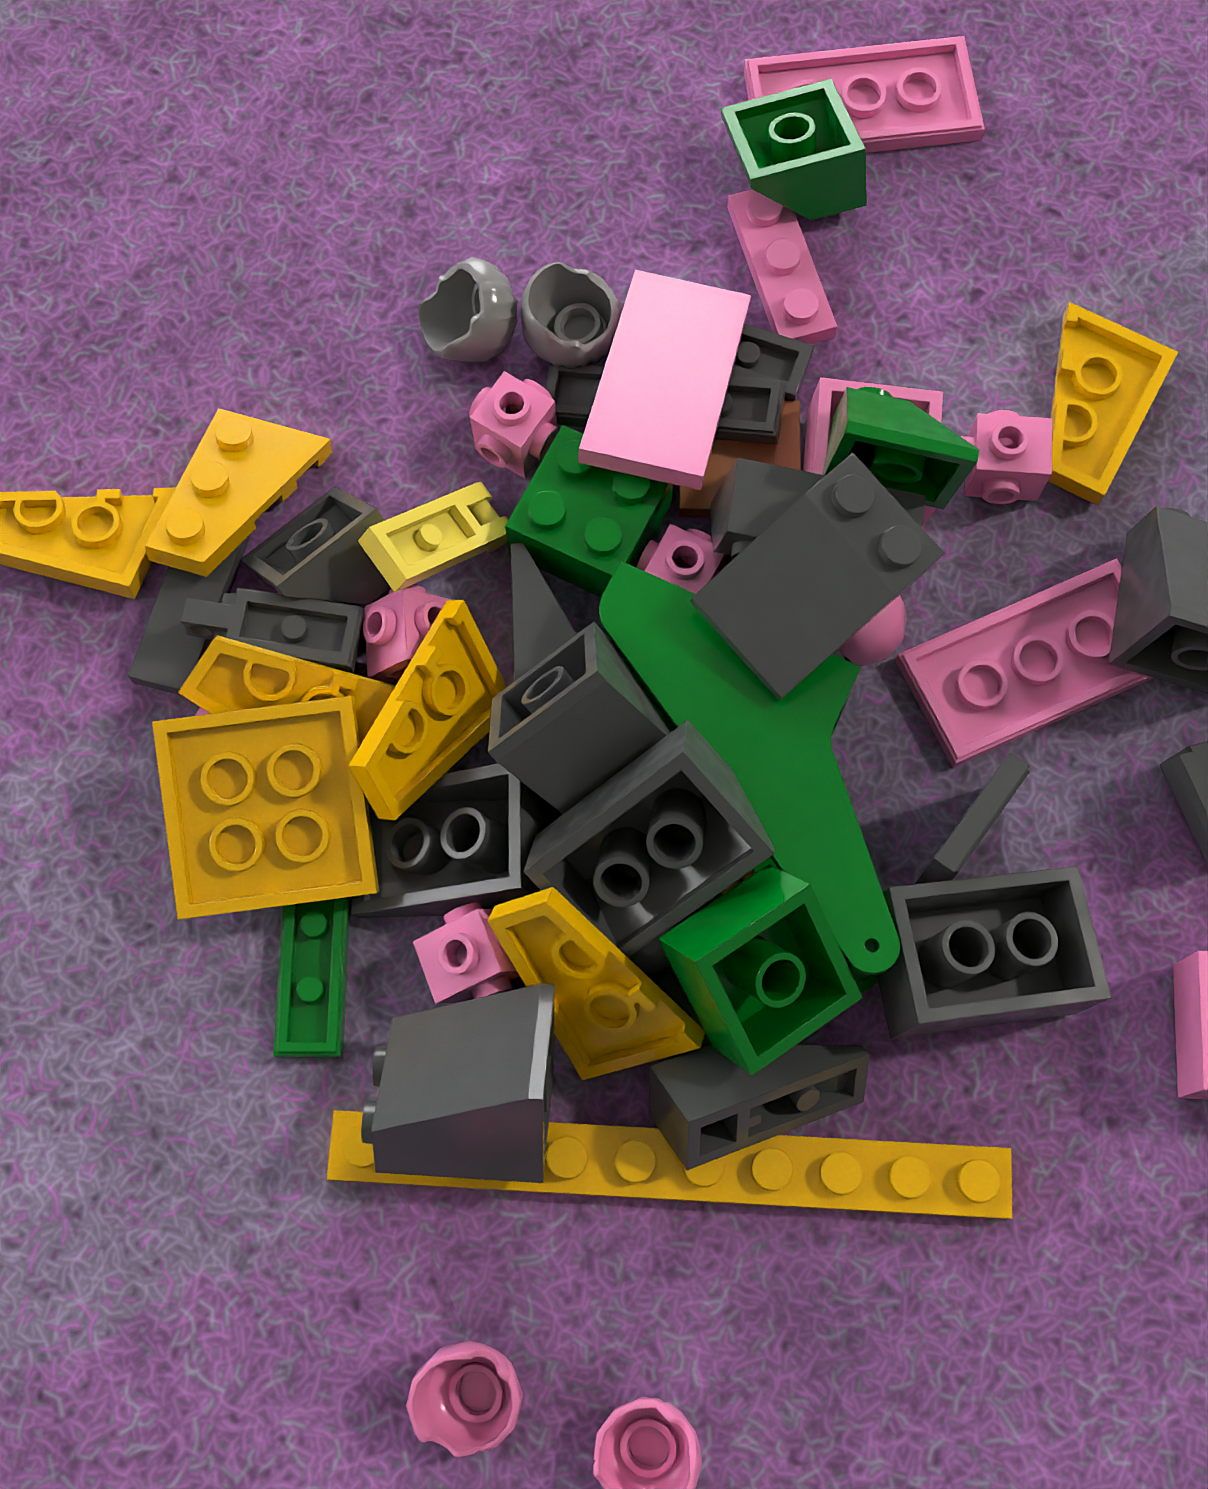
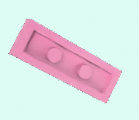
M752 189L728 195L727 208L772 332L808 344L834 338L836 336L837 324L795 212Z

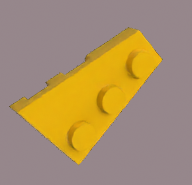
M1071 302L1068 303L1063 314L1051 411L1052 475L1048 482L1099 506L1178 354L1177 351Z
M218 408L145 544L149 561L207 577L256 529L255 521L277 499L284 502L298 488L297 480L313 464L320 467L332 453L331 439Z
M176 487L154 488L153 495L123 496L120 489H97V494L93 497H61L56 490L0 492V565L135 599L152 563L148 559L145 544Z
M447 600L348 765L378 819L396 820L490 731L492 698L507 686L464 600Z
M217 635L178 693L210 714L353 696L361 745L394 690L395 685Z
M554 887L494 906L487 922L525 986L555 984L554 1034L582 1080L701 1048L705 1035L704 1029Z

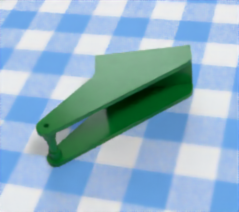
M620 561L600 601L599 617L605 635L614 644L675 729L686 720H689L734 772L775 847L774 854L752 869V871L757 873L767 865H771L811 885L860 993L869 991L878 982L877 975L887 971L896 962L900 953V940L831 744V737L845 709L861 667L832 654L778 701L691 604L690 600L695 593Z

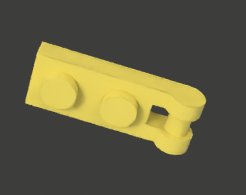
M477 482L369 527L358 542L396 593L482 552L496 550L507 542L505 525L509 519L507 516H498L489 503L492 500L491 494L482 482Z

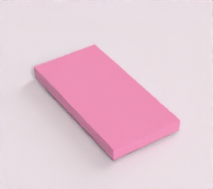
M965 36L745 59L744 76L748 100L832 79L866 148V153L982 140L985 128Z
M635 270L581 440L578 463L701 490L746 321L751 295Z
M1117 558L897 655L895 661L952 768L1154 678L1108 664L1122 566Z

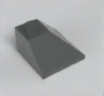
M336 486L240 559L248 570L283 596L369 605L374 600H379L388 595L389 590L392 589L358 542L369 527L383 522L385 519L376 507Z

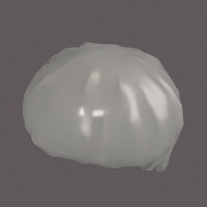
M476 257L461 260L444 275L440 276L436 291L420 303L418 309L423 338L432 354L445 360L482 363L500 354L509 345L518 322V300L513 296L508 278L502 274L497 266Z
M559 261L549 263L537 270L530 278L521 297V324L525 342L543 361L552 363L554 367L576 368L578 366L585 367L589 363H598L600 358L610 351L623 310V304L617 299L614 290L607 285L605 280L590 270L571 268Z

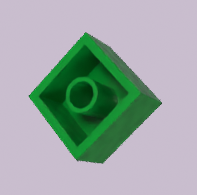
M562 425L505 525L509 555H511V544L523 543L539 569L596 596L602 597L620 561L637 568L645 547L650 540L654 539L671 507L673 484L578 463L579 447L583 434Z
M767 865L658 938L712 1047L751 1076L863 998L811 885L771 865Z

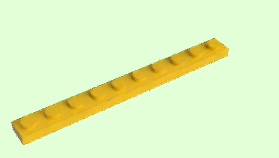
M333 1110L327 1180L1012 1219L1011 1148L777 1135L686 1170L659 1128L549 1122L543 1183L376 1173L373 1144L362 1143L361 1127L363 1112Z

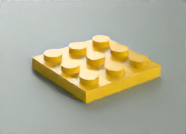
M353 696L152 721L178 920L379 892L368 801L348 766L360 747Z

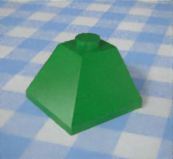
M832 79L721 108L722 120L752 190L809 220L837 215L844 211L867 206L866 148Z
M846 387L834 413L822 475H827L849 455L854 453L884 487L926 495V506L944 510L977 464L980 450L910 401L893 398L886 390L876 387H861L859 389Z

